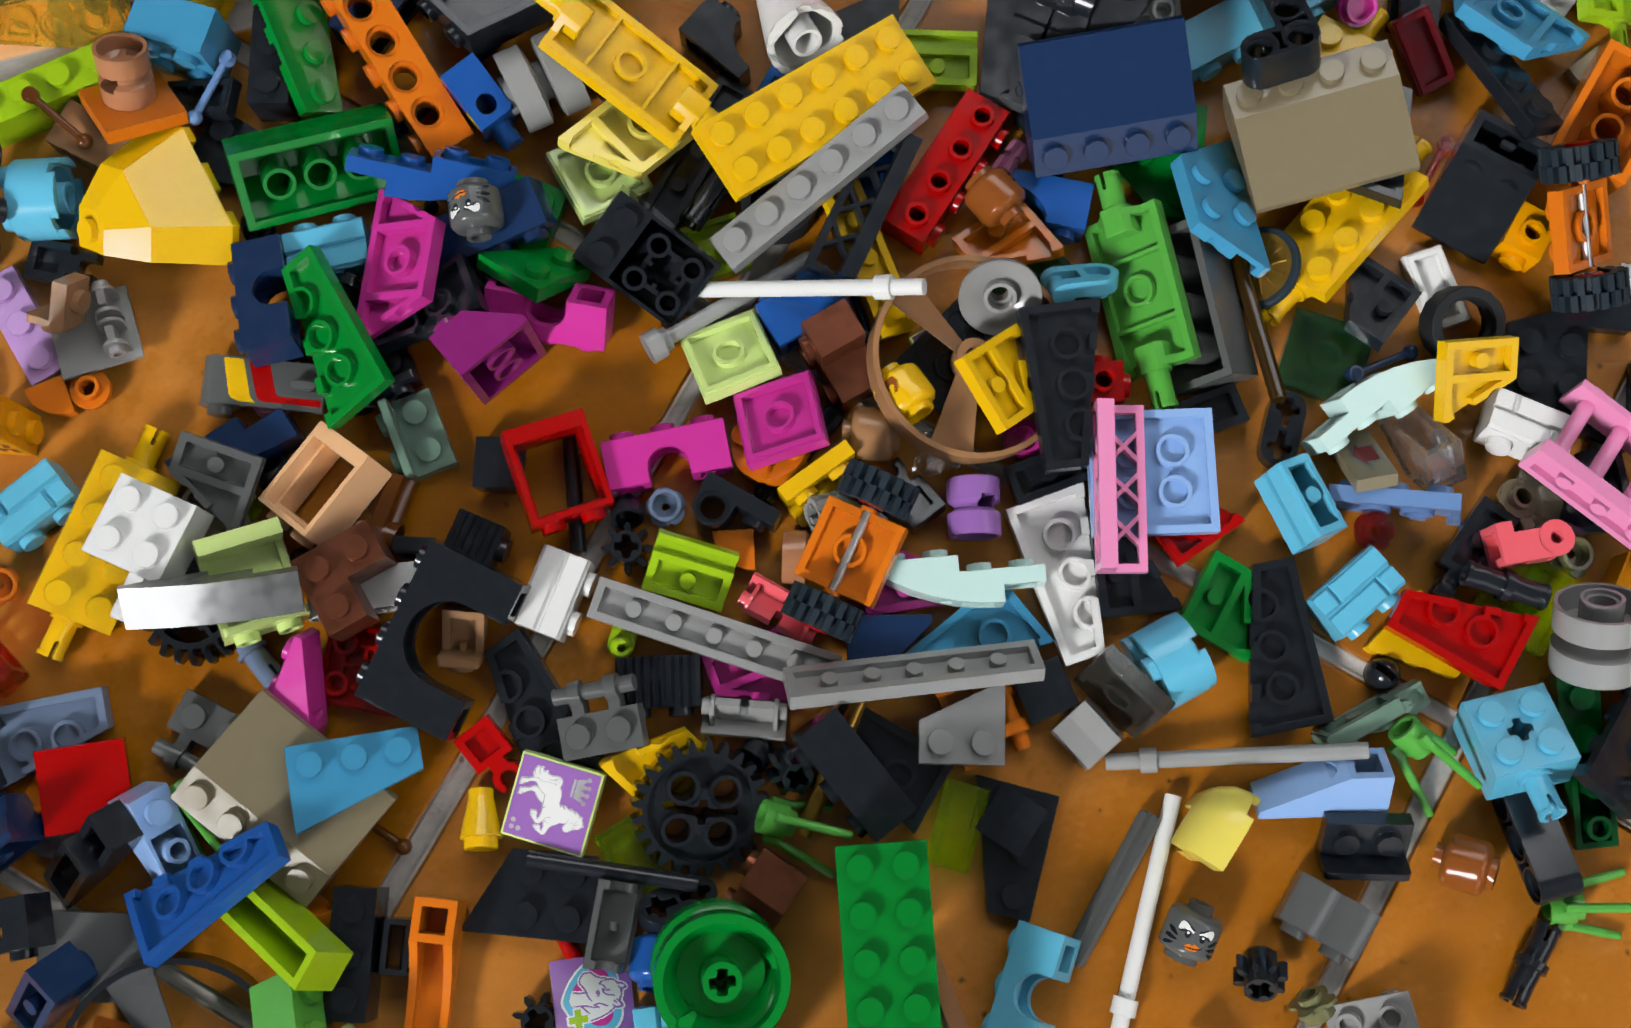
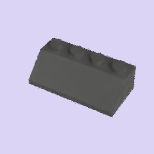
M1186 219L1169 226L1174 252L1202 356L1175 366L1170 371L1176 398L1207 392L1231 382L1237 384L1259 376L1230 259L1218 252L1212 244L1204 242L1189 231Z

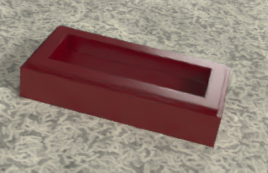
M1428 4L1421 5L1386 23L1416 96L1422 97L1457 79Z

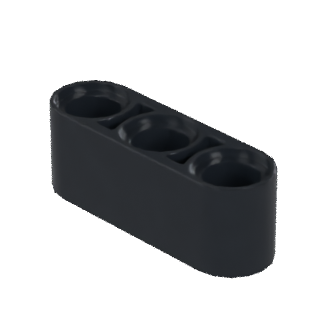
M1527 792L1492 799L1491 802L1532 901L1536 905H1543L1582 895L1584 892L1583 878L1559 820L1552 821L1549 814L1547 815L1549 822L1541 823Z

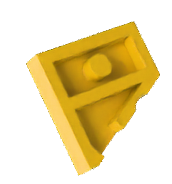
M1504 335L1438 340L1433 420L1449 423L1455 419L1453 414L1467 404L1477 405L1488 398L1493 390L1501 389L1517 379L1519 337Z

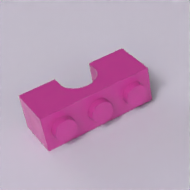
M490 277L484 287V298L490 312L523 314L542 344L552 345L557 343L574 346L583 351L598 350L604 352L613 333L616 289L575 283L566 300V306L554 308L542 301L538 303L531 301L493 277Z
M702 415L692 418L690 420L691 424L674 427L673 423H663L652 426L649 433L634 435L632 431L618 432L609 436L610 441L600 442L607 481L612 496L616 498L617 496H625L626 493L637 494L654 490L652 481L653 466L658 459L668 454L680 455L689 462L694 482L704 480L709 471L719 477L735 474L723 418L715 419L714 415Z

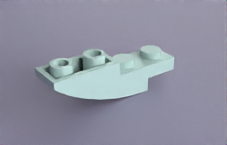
M1437 359L1414 361L1367 376L1336 392L1320 404L1329 419L1300 442V444L1309 456L1323 452L1332 455L1350 442L1347 436L1356 428L1362 430L1375 420L1393 415L1399 419L1409 414L1418 406L1416 399L1423 393L1429 394L1435 391Z
M937 549L922 552V558L906 559L905 554L899 553L885 585L909 596L932 603L967 608H1000L1006 602L1005 590L1043 587L1047 577L1045 564L1034 565V561L1031 558L1008 561V567L993 569L990 562L972 563L966 565V571H960L958 555L948 556L947 550Z

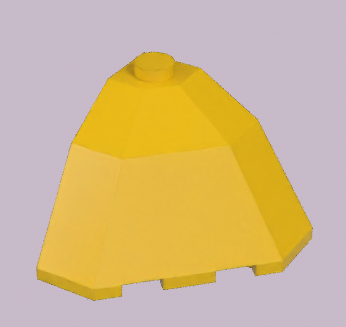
M183 125L133 138L100 164L79 205V221L77 223L79 246L104 256L150 263L227 265L228 262L232 261L231 244L239 242L240 225L233 211H225L217 196L221 188L208 162L201 163L194 151L193 146L197 141L190 127Z

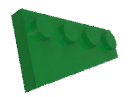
M251 0L254 6L258 5L267 26L263 30L270 45L275 46L282 64L279 68L299 117H320L343 111L326 12L320 1Z
M308 245L281 271L295 318L301 320L303 324L305 339L302 342L306 356L313 358L318 375L314 379L317 393L319 396H324L328 413L324 414L327 427L328 429L339 430L393 384L395 379L321 248Z

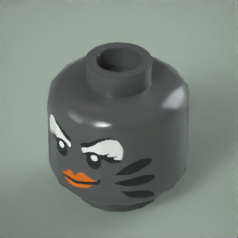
M482 177L464 178L456 183V187L448 193L447 204L451 229L456 234L467 237V241L472 243L489 241L492 239V234L498 232L503 227L504 212L501 192L496 186L490 184L487 179Z
M1192 897L1188 904L1183 902L1173 903L1169 908L1159 933V940L1165 947L1164 953L1173 960L1191 967H1196L1197 962L1209 961L1223 929L1220 920L1213 915L1215 908L1202 900Z

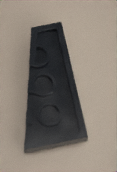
M1101 298L1020 307L1016 312L1017 322L1021 330L1020 339L1023 357L1026 360L1028 371L1027 380L1035 412L1033 414L1044 474L1081 470L1089 466L1093 414L1091 405L1092 392L1095 386L1094 362L1098 343L1097 319L1100 312Z
M1294 556L1251 565L1249 567L1252 570V591L1249 594L1251 624H1249L1248 739L1334 722Z
M517 628L484 651L500 701L504 703L511 723L509 728L513 740L517 741L521 756L524 750L529 749L563 760L556 719L571 717V707L569 704L553 705L551 691L561 687L525 630ZM604 754L569 761L605 772L598 765V762L605 758Z

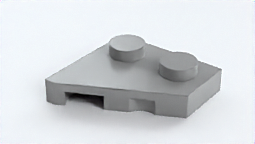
M1005 685L988 687L918 721V764L1005 766Z

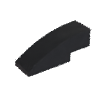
M120 799L88 815L79 832L62 841L43 876L66 910L77 904L124 860L141 839L143 832Z

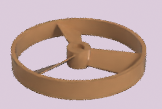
M971 254L948 256L919 267L905 278H923L929 274L951 269L971 270L984 261L996 258ZM1041 285V305L1054 303L1050 293ZM926 295L895 296L893 300H885L874 318L868 337L866 363L872 392L875 391L876 393L874 398L881 412L898 434L919 450L933 457L959 464L996 462L1021 452L1037 441L1036 431L1026 441L1016 446L994 452H973L978 402L953 362L986 341L980 338H969L962 341ZM891 304L953 351L950 356L949 365L955 377L931 439L919 432L900 413L893 403L882 377L879 361V339L884 318ZM1018 337L1016 338L1019 360H1024L1021 339Z

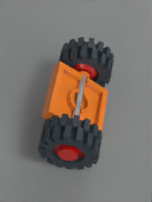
M1618 138L1575 141L1538 149L1540 184L1549 185L1571 182V185L1547 192L1545 213L1550 223L1551 234L1549 256L1554 267V276L1549 277L1551 309L1553 312L1567 313L1571 311L1572 313H1579L1581 311L1591 312L1596 309L1606 310L1610 309V307H1620L1624 304H1629L1631 302L1629 268L1624 266L1597 267L1598 264L1613 259L1606 177L1621 173Z
M856 459L849 460L836 491L848 499L858 502V504L862 505L861 508L829 495L794 571V574L824 587L823 591L826 594L794 580L780 611L803 622V625L824 635L829 634L849 644L852 643L865 612L835 597L840 598L843 595L874 609L909 532L905 527L877 515L882 513L887 517H892L895 520L906 523L920 493V489L914 487L911 483Z

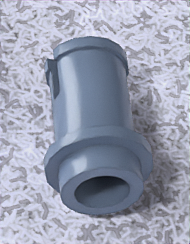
M261 640L253 645L237 648L236 652L239 655L237 661L241 664L245 662L263 685V688L268 690L272 679L282 669L266 648L268 642Z

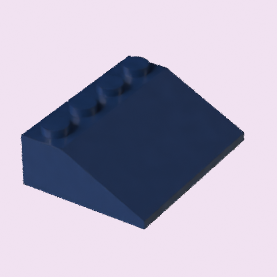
M1183 15L1017 43L1027 158L1035 178L1198 150L1197 109Z

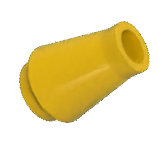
M490 787L468 789V801L459 839L464 841L465 851L488 852L497 850L498 840L502 839L503 836L500 833L501 827L494 800V789Z

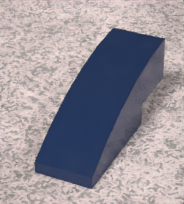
M281 408L250 427L238 417H234L204 436L266 458L267 460L276 455L286 456L296 451L306 439L292 416ZM172 457L164 461L168 468Z

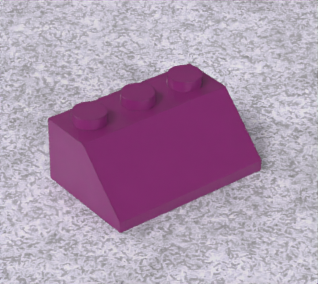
M461 310L455 316L449 315L443 318L435 326V333L429 337L451 367L484 405L489 403L547 354L535 331L523 314Z

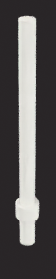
M893 274L875 275L873 279L709 281L697 298L873 296L875 300H893L895 296L926 295L927 281L925 278L895 279Z
M1169 793L1164 795L1159 817L1161 823L1156 831L1119 992L1118 995L1113 994L1110 1012L1114 1014L1110 1028H1129L1130 1019H1135L1139 1004V1001H1135L1170 851V840L1173 837L1182 797Z

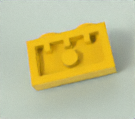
M846 439L777 488L779 499L801 528L809 526L804 516V504L807 503L808 497L836 491L849 460L855 459V451Z

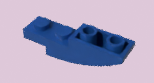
M359 144V148L352 147L348 152L344 171L386 179L384 196L407 200L438 201L447 200L448 193L456 187V183L468 177L485 178L490 184L500 189L515 182L518 167L510 165L508 158L497 155H486L485 159L469 156V150L456 146H445L444 150L437 149L433 156L432 164L425 163V157L417 154L401 153L400 157L384 154V148L371 144Z

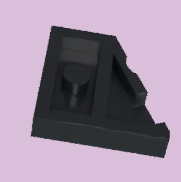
M1367 257L1346 280L1343 329L1378 352L1422 292L1375 260Z
M1089 536L1092 559H1094L1095 566L1094 538H1091V536ZM1121 537L1118 540L1119 564H1137V547L1127 537ZM1149 559L1147 574L1095 575L1101 619L1178 612L1182 610L1179 599L1173 597L1160 576L1162 574L1154 562Z

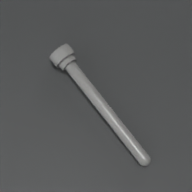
M810 252L801 253L753 281L788 280L805 270L802 267ZM723 297L668 329L661 327L657 330L653 327L640 334L639 339L649 358L656 364L670 356L669 351L675 348V343L756 297Z

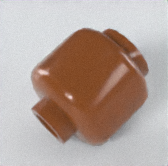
M986 166L973 175L965 185L967 190L965 203L967 207L987 228H993L1000 224L1007 228L1014 224L1024 213L1020 207L1026 198L1025 191L1007 169L1003 167L992 169L990 166Z
M1455 833L1449 837L1447 844L1437 843L1431 866L1439 869L1438 878L1441 885L1472 896H1478L1484 892L1485 888L1493 890L1501 864V857L1495 855V847L1492 843L1462 833Z

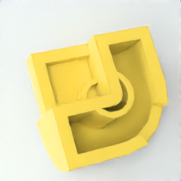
M1236 786L1211 787L1196 793L1184 805L1189 811L1170 842L1178 847V853L1190 861H1200L1213 871L1223 872L1254 819L1247 815L1250 806L1254 805L1257 807L1261 799L1253 793Z

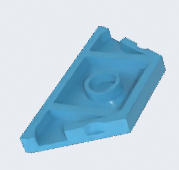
M1453 0L1454 15L1464 21V24L1470 30L1482 33L1497 43L1503 52L1515 55L1523 61L1580 50L1591 36V34L1538 0Z
M1226 140L1200 148L1197 151L1179 155L1170 166L1189 231L1204 242L1212 244L1218 252L1229 259L1238 254L1250 262V274L1261 278L1271 270L1256 221V213L1252 208L1245 179L1241 173L1232 141Z

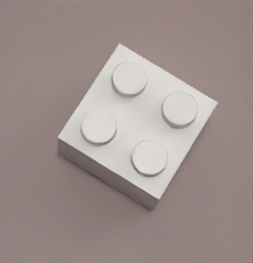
M121 472L81 550L149 581L185 575L194 558L192 541L204 538L214 515L196 505Z

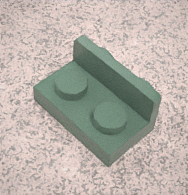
M429 388L393 402H389L386 398L377 401L381 413L375 415L376 421L385 438L390 436L395 450L389 452L397 474L401 475L404 473L408 479L418 482L459 466L435 398Z

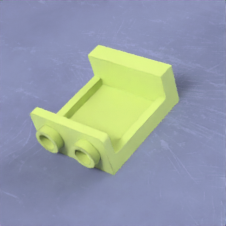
M278 516L192 541L193 554L199 572L208 571L209 576L251 568L253 573L292 567L289 563L290 559L283 541V529ZM304 602L305 612L217 625L225 646L235 643L236 648H243L261 641V635L278 630V633L283 635L303 628V622L309 620L310 609L308 603L305 604Z

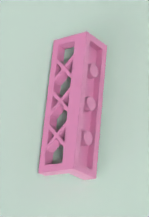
M1097 398L1091 407L1093 412L1092 461L1095 574H1147L1148 540L1144 405H1114V398ZM1115 416H1133L1134 433L1124 443L1115 435ZM1133 440L1134 453L1127 447ZM1121 452L1135 464V475L1125 485L1116 477V457ZM1134 482L1136 495L1129 489ZM1122 494L1136 505V517L1127 526L1117 519V499ZM1135 523L1137 537L1129 530ZM1123 535L1137 547V564H1119L1118 540Z

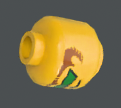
M893 362L881 370L885 386L893 403L911 425L920 422L934 409L932 402L935 399L936 391L916 364L905 363L899 365L897 362Z

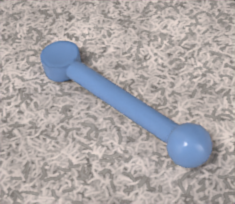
M223 50L219 54V66L195 109L187 113L190 125L197 126L202 122V112L227 68L232 67L236 63V55L230 50Z

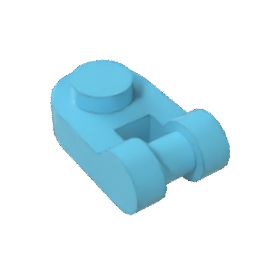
M1103 263L1055 266L1043 271L1040 283L1050 293L1054 303L1074 301L1075 298L1080 297L1104 299L1117 290L1119 272L1114 266Z

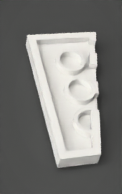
M1084 482L1006 509L1004 512L1022 559L1031 558L1034 561V565L1045 564L1047 581L1043 587L1034 588L1064 668L1106 652L1099 598L1096 592L1094 559H1092L1089 520L1085 508Z

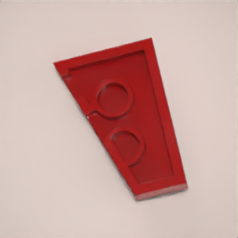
M1405 589L1401 591L1382 628L1491 690L1498 692L1503 690L1540 617L1530 614L1521 615L1502 611L1501 608L1478 606L1459 602L1458 599Z

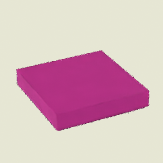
M810 369L733 394L746 464L751 471L830 446L815 377Z

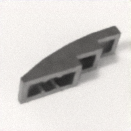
M297 566L253 573L251 568L210 576L208 571L117 586L126 630L213 625L305 612Z

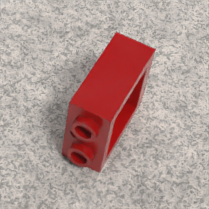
M583 408L501 432L500 443L531 534L542 531L543 537L551 536L567 529L566 523L582 519L583 524H589L607 517L606 511L610 510L613 506L614 499ZM575 436L596 499L539 517L518 452Z

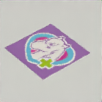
M584 957L549 962L556 1028H634L632 1009L635 1006L632 982L628 973L617 974L608 970L582 968Z

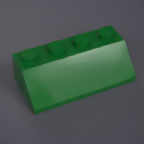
M382 102L221 139L249 232L377 201L379 189H385L386 179L344 171L346 157L352 147L359 148V144H371L384 148V154L396 157L401 156L392 117Z

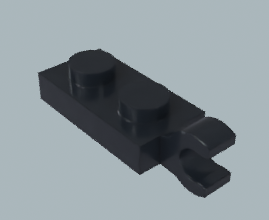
M1486 495L1479 498L1434 564L1444 570V572L1432 584L1427 593L1452 598L1460 585L1458 582L1459 572L1467 559L1488 566L1480 531L1495 523L1512 521L1514 529L1520 520Z

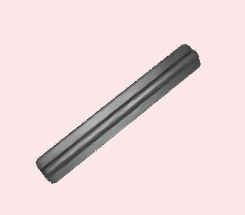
M1140 810L1136 815L1072 935V938L1082 941L1075 961V966L1079 968L1084 967L1161 823V820L1149 811Z

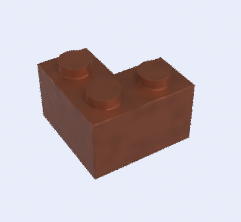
M843 298L802 321V337L798 339L801 346L799 353L808 369L811 371L817 369L824 382L820 383L819 386L827 401L831 405L837 403L841 411L845 412L873 396L867 374L866 332L846 299Z
M366 519L289 562L291 566H297L300 583L328 636L341 642L380 621L361 584L398 564L378 527Z
M764 848L761 854L753 850L738 871V873L744 876L738 890H735L730 886L722 898L740 901L755 909L774 930L809 876L769 848Z

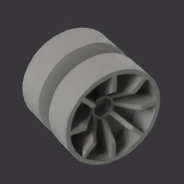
M550 28L530 37L531 47L536 58L531 64L522 49L516 44L492 55L501 77L496 78L499 86L514 106V116L520 114L530 134L554 123L553 114L548 102L552 98H555L561 110L567 116L592 105L583 81L538 48L540 41Z
M1591 582L1569 585L1556 592L1553 598L1551 619L1553 632L1550 635L1548 668L1552 674L1566 683L1592 690H1619L1631 687V589L1614 584Z

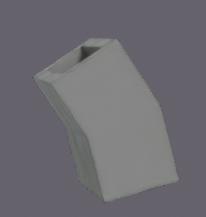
M1086 697L1049 731L1085 771L1092 768L1124 737L1089 697Z

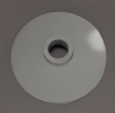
M1008 258L990 259L976 265L962 280L958 293L959 308L964 319L974 329L988 335H997L1015 323L1018 324L1016 317L1018 308L1041 305V285L1035 273L1025 264ZM997 287H1004L1007 289L1006 292L1001 295H996L992 292V290Z

